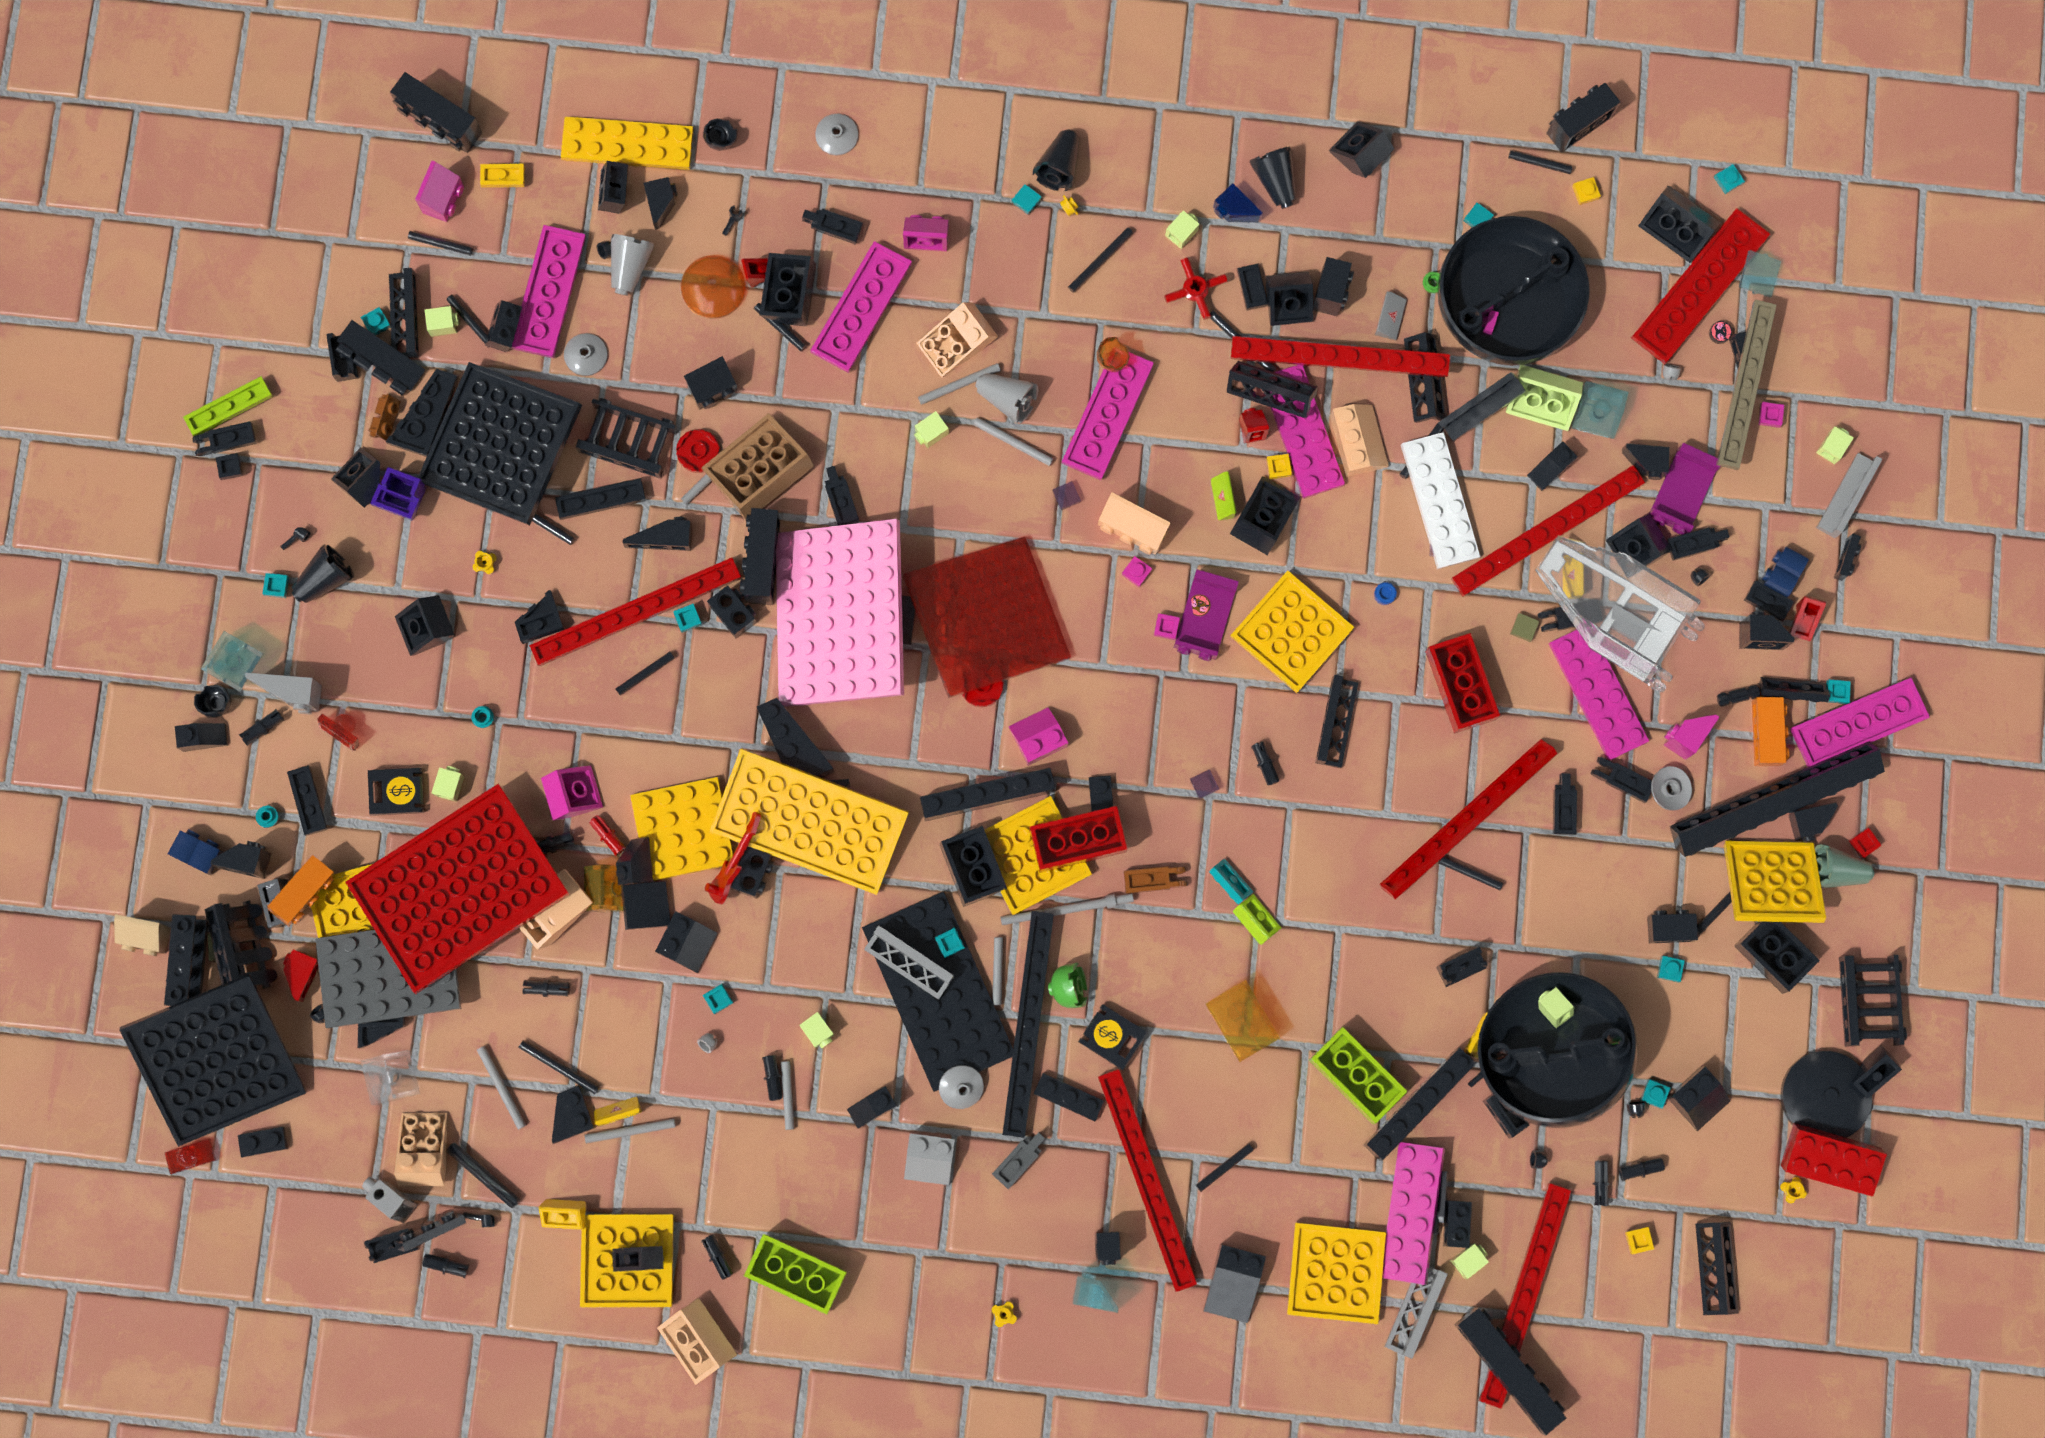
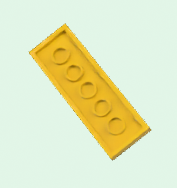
M565 117L560 158L564 161L603 164L606 161H613L630 166L690 170L694 129L693 126Z

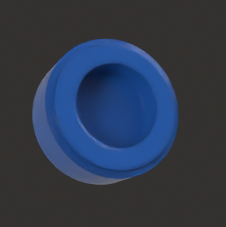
M1387 582L1379 584L1374 591V598L1381 605L1391 604L1397 595L1396 588Z

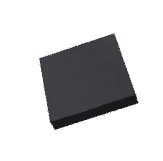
M666 881L621 885L625 930L668 927L670 914Z

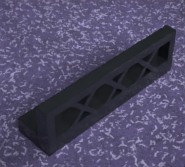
M403 268V273L389 274L391 346L397 350V345L402 340H405L406 352L402 354L408 358H419L416 274L412 268ZM404 279V289L401 292L395 288L394 280ZM401 298L405 301V310L402 313L395 309V304ZM401 319L405 320L406 327L403 334L396 330V325Z
M1424 332L1404 338L1405 351H1412L1411 343L1419 341L1420 348L1417 352L1439 353L1437 335ZM1408 374L1414 422L1419 423L1430 419L1441 421L1447 417L1442 377ZM1420 382L1424 383L1425 386L1421 396L1417 393V387ZM1424 402L1427 405L1428 414L1420 416L1419 409Z
M1237 361L1229 371L1226 393L1307 419L1311 401L1316 396L1318 387ZM1234 380L1241 382L1245 389L1234 388ZM1253 388H1261L1265 395L1262 397L1256 395ZM1273 395H1281L1285 402H1277ZM1293 401L1304 402V410L1296 408Z
M1510 372L1438 423L1446 430L1452 441H1456L1527 391L1516 375Z
M1334 674L1331 680L1315 763L1341 769L1358 682L1344 680L1343 676ZM1341 685L1352 687L1351 696L1346 699L1342 698L1340 695ZM1343 704L1348 713L1347 717L1339 721L1335 715L1336 709ZM1344 721H1346V723H1345V728H1344L1343 725L1341 724V723H1343ZM1339 726L1343 732V738L1335 742L1331 737L1332 730ZM1333 747L1339 753L1338 762L1327 760L1328 750Z
M1731 1222L1696 1223L1703 1315L1739 1314ZM1712 1227L1713 1238L1708 1242L1704 1238L1703 1228ZM1709 1250L1715 1255V1261L1712 1265L1706 1261L1705 1254ZM1711 1273L1717 1278V1284L1714 1288L1708 1284L1707 1277ZM1713 1296L1719 1301V1310H1710L1709 1300Z

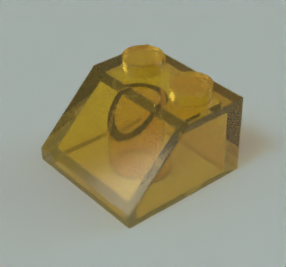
M599 864L584 867V891L594 902L586 910L587 912H623L621 885H618L617 868L615 865Z

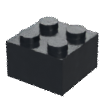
M1326 257L1313 303V311L1337 316L1339 310H1344L1349 291L1345 290H1349L1354 271L1350 270L1352 263Z

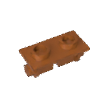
M388 393L387 395L382 394L381 398H378L374 413L380 415V418L373 417L368 430L370 437H380L385 441L389 438L399 411L400 400Z

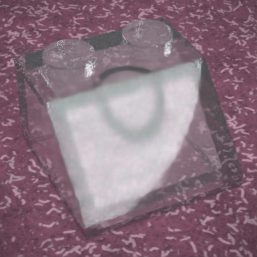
M410 1050L361 1060L371 1105L378 1106L420 1094Z

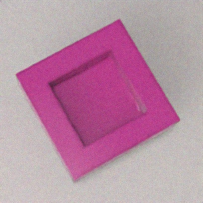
M1491 311L1488 317L1486 316L1482 319L1484 333L1492 334L1499 312Z
M1762 402L1758 425L1780 428L1783 422L1784 405Z
M1134 556L1121 575L1140 587L1152 571V568Z
M1158 613L1154 636L1175 640L1180 618Z

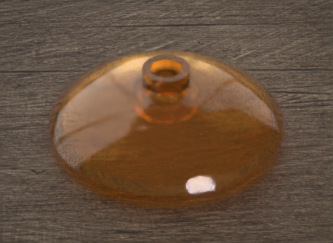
M708 255L695 260L685 270L681 280V293L686 305L695 314L704 318H722L733 313L742 303L746 292V282L741 269L732 260L719 255ZM711 279L716 281L714 285H709L708 282Z

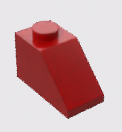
M1256 408L1244 410V413H1241L1239 417L1244 444L1265 440L1269 431V425L1263 410H1256Z
M293 949L291 953L289 952L283 961V965H285L283 971L294 1000L303 1003L317 974L319 965L317 959Z

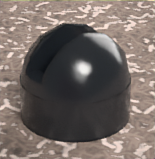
M602 241L597 244V252L602 259L611 257V241Z
M1698 567L1696 572H1691L1690 576L1692 582L1698 587L1710 577V574L1704 568Z
M323 1004L315 1007L309 1015L319 1024L325 1023L323 1020Z
M1645 1102L1627 1103L1628 1114L1632 1118L1637 1116L1638 1118L1643 1117L1645 1114Z
M1537 1150L1531 1152V1168L1541 1169L1548 1164V1156L1544 1152Z

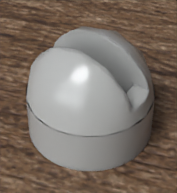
M1664 364L1663 377L1666 380H1676L1680 375L1681 367Z
M706 1033L697 1040V1043L704 1052L711 1053L717 1046V1039L714 1038L713 1034Z

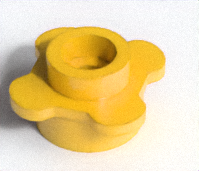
M1063 195L1064 199L1060 202V205L1069 217L1074 213L1078 215L1076 209L1079 206L1072 197L1068 199V197Z
M478 551L475 554V564H473L472 568L475 572L483 571L486 574H492L494 572L493 564L497 557L494 553L488 554Z
M1794 1177L1788 1183H1781L1780 1189L1786 1195V1202L1794 1203L1796 1199H1804L1807 1192L1804 1190L1800 1178Z
M1011 1302L992 1307L997 1327L1016 1322L1017 1317L1013 1314L1012 1309L1014 1306Z

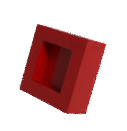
M1869 827L1849 840L1861 859L1882 846Z

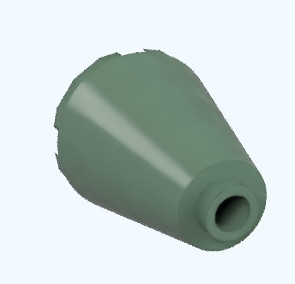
M1825 844L1815 847L1821 889L1867 884L1873 879L1874 868L1870 862Z

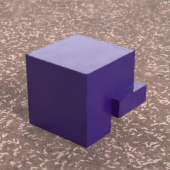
M388 467L381 484L377 486L370 504L413 521L427 487L421 479Z

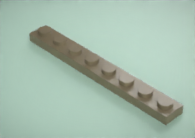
M1756 299L1753 302L1716 465L1734 470L1740 468L1776 304Z

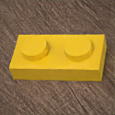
M480 164L481 188L525 187L524 164Z

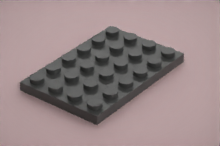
M375 930L316 938L325 1028L462 1009L457 968L421 992L414 994Z

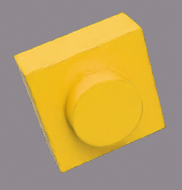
M1594 177L1573 183L1572 185L1579 205L1598 200L1601 197Z
M1289 454L1267 456L1269 480L1291 477Z
M1649 1227L1625 1232L1630 1254L1633 1255L1654 1249Z

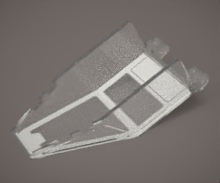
M1558 535L1535 570L1590 649L1656 691H1665L1666 685L1653 677L1655 673L1659 678L1667 682L1672 680L1673 676L1671 673L1660 667V664L1679 634L1682 633L1684 637L1691 641L1698 639V634L1685 626L1686 623L1699 631H1703L1705 628V624L1693 615L1701 603L1698 598L1625 553L1610 552L1603 547L1585 545V542Z

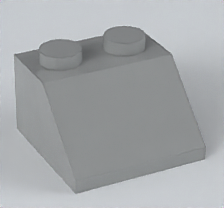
M910 1133L904 1179L949 1185L955 1139Z

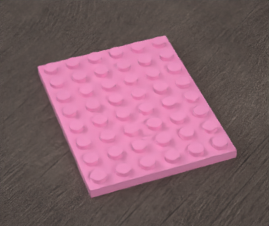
M891 519L778 533L776 577L778 690L781 704L784 707L903 696L900 520Z

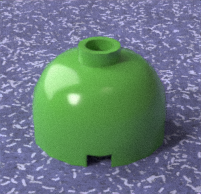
M1077 962L1063 965L1055 970L1051 982L1048 984L1049 994L1054 996L1059 1005L1066 1008L1084 1007L1087 1002V997H1083V990H1087L1086 978L1082 967H1077L1079 964Z

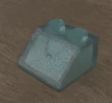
M1586 381L1582 388V396L1577 406L1571 429L1614 439L1624 413L1628 392Z
M224 631L201 669L234 689L241 691L248 680L245 677V673L253 672L263 653Z
M1082 1272L1081 1277L1076 1276L1072 1304L1118 1313L1119 1308L1101 1281L1096 1280V1275Z

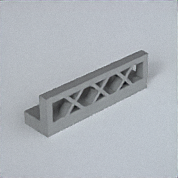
M1860 453L1855 455L1816 526L1817 529L1833 538H1836L1843 532L1882 461L1880 457L1876 456L1873 460H1870Z
M880 926L874 931L873 937L864 948L865 951L938 1000L954 978L952 974ZM877 938L886 943L887 952L877 953L871 949ZM889 945L896 950L890 951ZM902 953L905 956L906 964L896 966L892 963L891 954ZM883 955H888L889 960L884 958ZM907 957H908L909 959H911L912 961H914V963H909V964H908V959H907ZM920 965L923 967L925 977L914 978L911 976L909 966ZM907 967L908 973L901 968ZM926 970L933 975L927 976ZM938 977L944 981L938 993L929 988L928 979ZM920 980H925L926 985L920 982Z
M1432 1267L1428 1268V1271L1434 1274L1431 1283L1424 1286L1418 1284L1419 1288L1414 1289L1416 1283H1410L1384 1347L1411 1359L1414 1356L1447 1277V1273ZM1429 1287L1428 1290H1427V1292H1426V1294H1425L1424 1288ZM1421 1290L1424 1300L1422 1304L1413 1307L1410 1297L1412 1293ZM1409 1303L1410 1309L1405 1310ZM1420 1308L1418 1314L1416 1315L1415 1310ZM1412 1311L1415 1321L1412 1326L1404 1328L1401 1320L1403 1314ZM1400 1324L1402 1330L1397 1331ZM1411 1329L1409 1335H1407L1406 1331ZM1402 1332L1406 1339L1403 1350L1391 1345L1394 1336Z

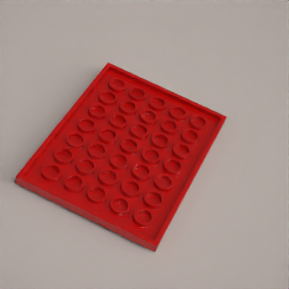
M499 783L345 882L414 994L421 992L570 895Z

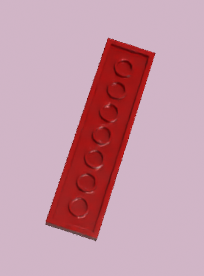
M1736 208L1633 334L1631 339L1663 364H1666L1769 237L1770 233Z

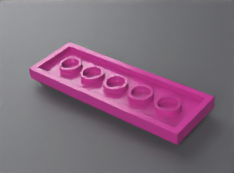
M543 225L511 349L554 359L586 240L585 234Z
M874 241L810 352L849 373L912 265V261Z
M1116 346L1113 347L1062 459V464L1102 480L1154 365L1153 362Z
M1296 365L1274 372L1309 384L1303 365ZM1273 395L1277 402H1285L1281 395ZM1315 398L1311 401L1307 419L1271 407L1286 453L1289 454L1290 464L1302 498L1305 499L1344 486L1345 483ZM1293 401L1296 408L1304 410V402Z
M1586 625L1592 635H1594L1590 625ZM1577 629L1550 642L1549 646L1606 758L1610 761L1648 743L1649 740L1606 656L1590 645L1581 630Z
M1909 678L1792 727L1790 730L1807 767H1810L1868 741L1874 742L1930 718L1912 678Z
M1404 1142L1399 1143L1385 1238L1382 1278L1422 1285L1427 1283L1445 1153L1444 1148Z

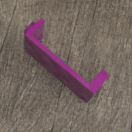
M1685 443L1679 446L1669 467V472L1665 476L1649 512L1656 524L1661 526L1667 525L1675 533L1681 535L1690 533L1693 530V522L1715 473L1721 467L1716 465L1718 458Z
M1196 569L1173 647L1178 649L1177 652L1184 655L1193 653L1199 655L1198 658L1205 661L1216 660L1239 581ZM1203 596L1208 600L1209 609L1206 613L1200 611L1201 607L1206 606L1204 601L1197 599L1196 607L1192 606L1191 599L1193 597ZM1193 609L1197 610L1199 613L1204 614L1196 615L1193 613Z

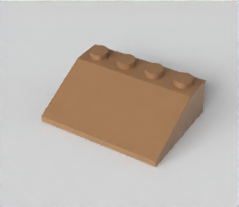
M768 413L705 464L702 470L746 520L747 514H751V508H764L814 467L808 454Z

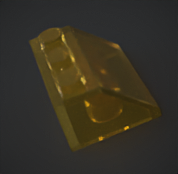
M1246 980L1205 1004L1239 1063L1280 1039Z

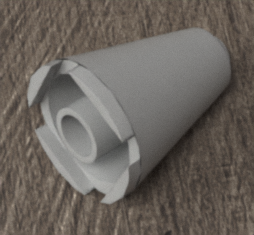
M612 234L611 288L615 289V293L625 296L628 295V292L633 293L652 253L653 243L637 240L629 236Z
M989 373L979 376L975 385L977 393L1016 423H1023L1033 409L1030 406L1032 399L1036 400L1038 396V385L1033 382Z

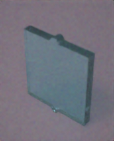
M1751 250L1748 251L1739 287L1752 291V294L1758 293L1769 298L1772 297L1781 261L1768 257V254L1762 255Z

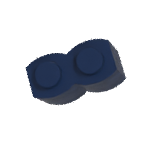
M1786 546L1781 551L1777 550L1771 560L1774 562L1772 569L1767 568L1762 576L1763 584L1785 597H1789L1809 559Z
M187 829L186 833L180 830L167 854L211 875L215 866L210 864L211 860L223 853V851L218 849L220 845L207 839L206 843L199 840L200 835Z

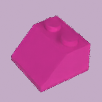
M431 161L415 200L423 214L447 222L449 216L452 217L455 212V202L457 197H461L464 185L458 175L437 162Z
M919 215L905 217L903 229L904 249L947 251L948 220H944L943 217L934 216L931 219L923 218Z
M1048 707L1009 726L1028 766L1068 747V741Z
M1711 715L1684 720L1680 724L1676 723L1665 734L1664 738L1667 740L1664 746L1683 759H1688L1697 752L1719 719V716Z
M591 765L555 770L541 778L553 820L571 818L603 808Z

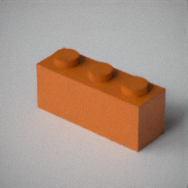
M1757 697L1752 700L1754 766H1782L1789 759V748L1786 747L1785 738L1788 737V726L1785 725L1784 719L1787 716V704L1784 703V697Z
M312 855L267 906L268 910L288 927L292 923L296 925L304 916L302 911L307 906L311 908L319 899L317 894L322 889L327 890L334 882L332 878L334 872Z

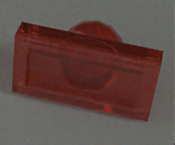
M346 713L340 714L336 717L335 721H332L324 714L318 717L317 722L321 730L352 751L358 748V738L351 734L356 727V721L351 715Z
M210 1139L165 1152L170 1175L216 1161Z

